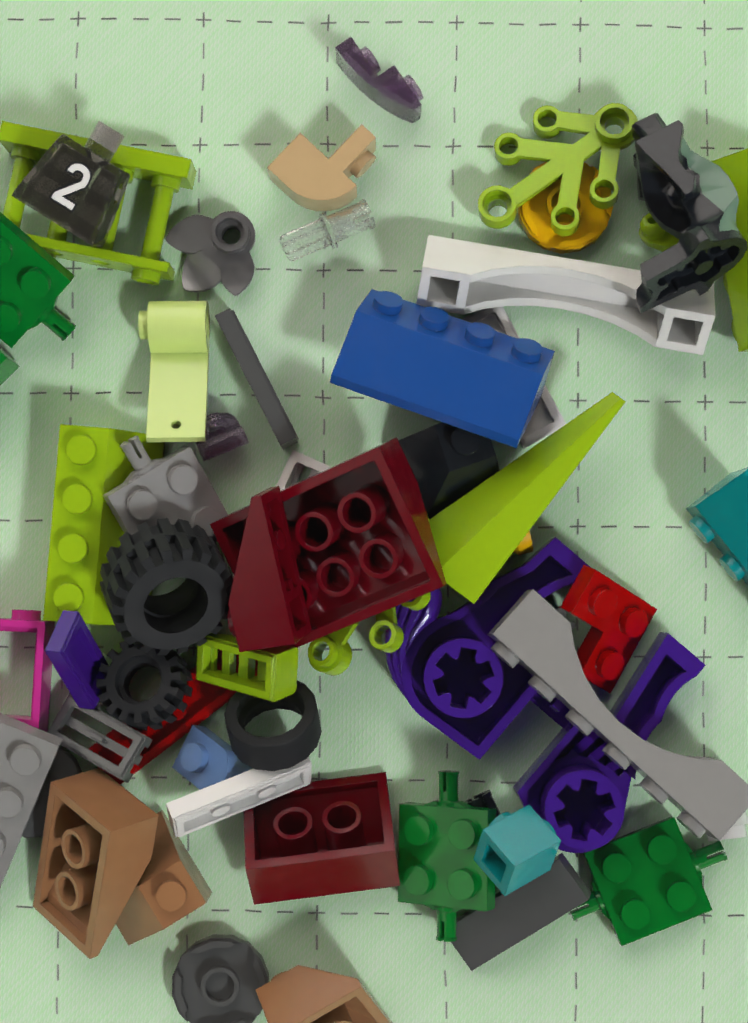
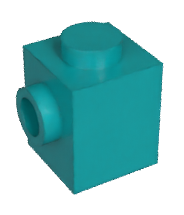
M527 805L512 814L504 812L498 815L488 827L482 830L473 860L501 893L506 896L551 870L561 839L556 835L552 825L542 819L530 805Z

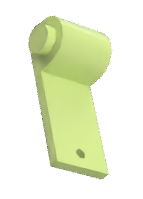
M149 301L147 311H139L138 318L140 339H148L151 352L146 440L147 442H206L210 348L208 301Z

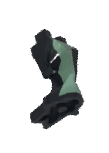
M654 113L632 125V137L636 141V153L633 155V161L637 169L638 199L645 201L649 213L663 230L679 239V241L669 249L640 264L642 283L636 291V306L641 313L692 289H695L699 295L708 292L714 281L731 270L747 251V241L736 226L739 198L729 176L719 165L690 150L683 138V123L677 120L666 126L658 113Z

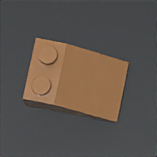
M100 768L50 782L33 907L89 959L99 955L152 858L159 818L158 814Z

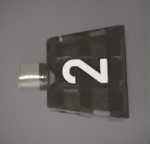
M98 121L85 145L62 134L17 186L12 196L90 245L102 248L107 240L130 177L129 173L110 162L125 136L101 121Z

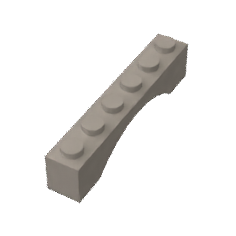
M534 589L527 590L487 634L496 642L490 649L512 669L518 663L533 676L528 681V684L548 702H551L555 697L570 710L565 715V718L586 736L594 731L607 743L602 749L604 754L621 769L626 770L631 765L640 773L644 779L639 785L660 804H663L667 799L681 811L676 819L697 838L700 839L705 833L720 841L748 809V784L722 760L711 757L684 756L666 751L643 740L615 718L599 700L583 672L575 650L571 623Z

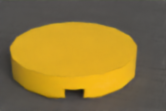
M544 162V163L540 164L539 166L535 167V168L532 170V172H534L535 170H537L538 168H540L542 165H544V164L547 163V162ZM584 163L577 202L580 224L578 230L570 236H560L551 228V212L558 204L562 177L518 207L519 223L528 238L542 249L559 254L579 252L595 243L607 228L613 206L607 209L597 208L590 201V185L598 177L599 170L594 166L590 167ZM600 187L595 191L602 198L609 197L612 194L611 189L608 187ZM562 214L556 220L561 225H569L574 221V218L569 214Z

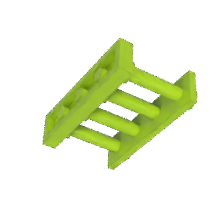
M2 121L0 143L11 153L10 157L15 160L3 215L20 228L33 166L38 165L40 159L57 162L65 152L78 161L85 163L91 169L104 172V177L123 188L118 204L104 197L101 210L112 216L107 233L97 228L94 247L66 242L72 213L54 202L47 238L31 234L27 235L52 257L132 273V280L150 285H159L160 279L174 280L175 271L170 263L159 261L173 194L178 193L180 187L193 190L197 171L191 159L117 144L112 152L94 139ZM89 150L113 166L101 169L94 166ZM61 170L58 184L65 186L78 181ZM133 178L151 181V186L155 188L140 257L113 251L126 186L132 183Z

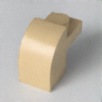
M361 124L328 159L300 133L267 167L270 180L291 200L306 209L332 211L342 208L357 198V185L350 177L352 175L356 178L361 177L376 159V156L373 154L376 151V137Z

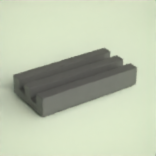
M70 693L47 731L62 738L61 745L127 783H129L133 776L130 771L134 764L139 765L143 758L140 755L143 748H148L153 740L97 708L94 710L79 708ZM74 708L132 739L130 747L126 748L70 716ZM67 725L122 756L123 759L119 766L62 734L63 727Z

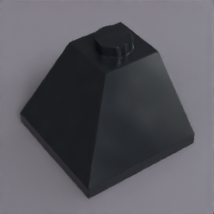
M443 422L398 440L418 482L429 520L500 471L491 439Z

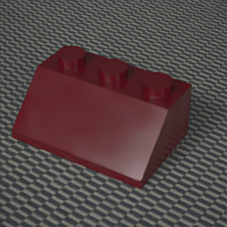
M386 772L311 781L310 785L243 811L245 869L254 905L400 886Z

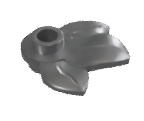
M227 211L217 215L214 219L203 215H192L176 224L165 239L169 245L188 254L182 271V286L185 291L204 292L222 282L231 294L238 296L252 281L255 266L250 250L255 243V229L252 222L242 213ZM229 229L238 230L241 233L239 241L234 244L224 242L223 236L225 232Z

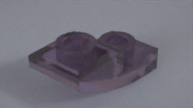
M352 37L335 47L336 63L352 83L370 100L389 113L410 123L420 119L422 106L420 101L423 100V95L410 75L402 77L394 65L378 76L377 73L381 69L376 58L366 46L359 49Z

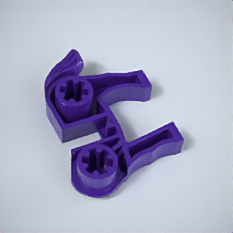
M554 537L548 540L521 566L492 580L475 604L468 601L458 609L438 617L442 604V593L439 588L431 591L429 603L421 610L414 611L401 604L395 606L397 623L403 630L404 640L398 650L392 653L385 652V656L393 681L415 712L479 760L529 701H532L562 727L561 731L513 788L524 807L530 805L542 819L552 825L556 835L561 839L559 850L570 853H584L606 845L620 830L624 819L631 777L635 779L636 770L631 765L626 770H623L606 756L602 749L607 743L594 731L586 736L565 718V715L570 710L556 697L551 702H548L528 684V681L533 676L519 663L512 669L490 649L496 642L487 635L527 590L534 589L545 598L552 592L574 583L583 565L589 566ZM390 628L385 630V644L391 638ZM659 632L610 712L620 723L646 741L651 732L662 721L665 710L675 693L685 683L696 677L706 665L669 633Z

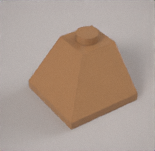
M163 810L156 813L159 815L152 858L116 922L128 945L164 930L207 903L212 894L211 889L179 837H175Z
M297 965L288 971L275 975L271 981L256 989L268 1023H392L357 978Z

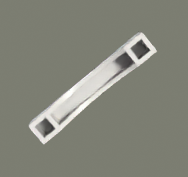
M428 235L416 302V304L424 307H437L446 312L462 315L504 306H540L564 309L615 324L639 336L654 347L699 355L704 354L715 319L714 283L708 292L699 295L695 289H692L641 313L636 306V291L642 283L640 270Z

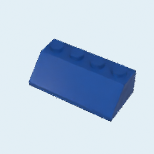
M371 289L355 312L331 374L330 383L517 448L541 399L555 351L542 347L532 339H518L497 332L485 323H471L450 316L443 309L424 307L403 300L396 293Z

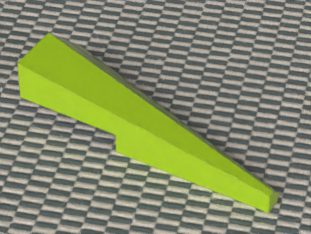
M611 392L429 520L446 584L475 604L626 401Z

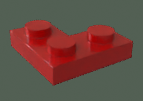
M583 565L560 608L591 626L577 655L587 680L611 694L657 609L599 571Z

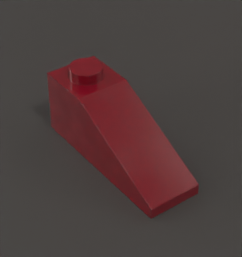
M279 486L270 487L254 495L250 501L228 602V627L232 636L237 640L239 652L293 645L312 631Z

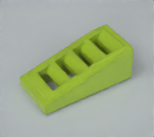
M213 633L206 636L208 642L199 647L197 645L196 680L271 702L281 700L294 694L296 691L297 647L286 645L239 652L236 638L232 635L220 633L216 635ZM218 649L222 650V670H217ZM237 655H239L238 673H236ZM255 660H258L257 676H255Z

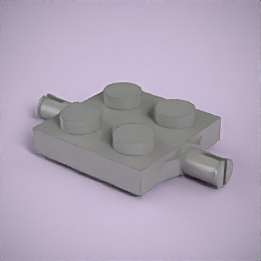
M134 436L128 439L129 442L124 441L120 444L134 470L122 484L102 496L123 532L133 535L138 532L137 525L147 522L149 527L157 525V519L168 518L172 525L178 519L188 521L191 528L196 525L200 526L205 530L208 537L211 536L214 542H217L210 524L228 514L191 447L184 445L164 458L151 460L139 440V436Z

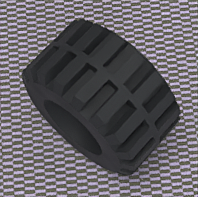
M168 518L157 519V525L150 527L147 522L137 525L138 532L130 535L128 532L124 533L119 537L121 545L119 547L111 546L106 556L109 563L102 564L100 570L103 580L100 582L101 591L118 632L120 631L122 638L129 645L135 643L137 649L145 653L154 648L157 655H168L169 650L176 649L178 654L188 651L187 646L196 643L199 647L208 642L206 636L210 633L216 635L223 628L220 622L221 619H228V602L233 583L232 574L212 537H208L205 530L198 525L191 528L189 522L178 519L172 525ZM186 578L178 588L167 594L149 595L156 586L167 580Z

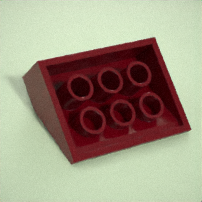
M397 437L280 490L312 628L310 633L296 644L290 646H302L446 585L419 485ZM250 505L210 524L233 574H235Z

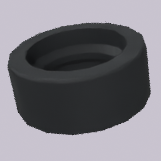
M298 680L295 693L276 702L236 692L229 699L224 713L232 751L242 763L257 770L277 771L291 768L302 762L318 746L322 732L315 695L304 683ZM285 709L302 716V719L293 729L282 735L261 737L245 731L247 724L254 717L265 711Z

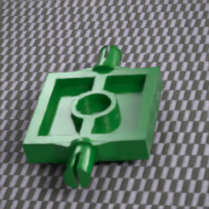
M0 212V339L12 348L27 330L38 326L42 322L64 341L75 329L76 325L72 324L54 307L59 294L72 281L74 275Z
M442 770L438 771L439 800L430 803L405 802L399 804L398 871L400 886H398V902L421 904L436 910V940L453 942L457 941V911L463 909L490 911L495 909V884L473 859L482 830L488 827L496 818V808L473 807L463 801H459V771Z
M668 817L613 839L600 848L583 853L592 875L593 891L589 900L579 905V908H574V910L570 911L571 916L575 921L580 917L601 910L610 920L619 944L624 946L711 911V905L702 886L701 869L721 861H726L727 855L721 851L724 848L719 840L693 851L684 841L675 817Z

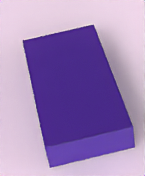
M63 610L44 651L78 707L94 710L99 702L98 695L103 692L96 687V679H105V674L98 670L101 662L106 665L108 663L78 611Z

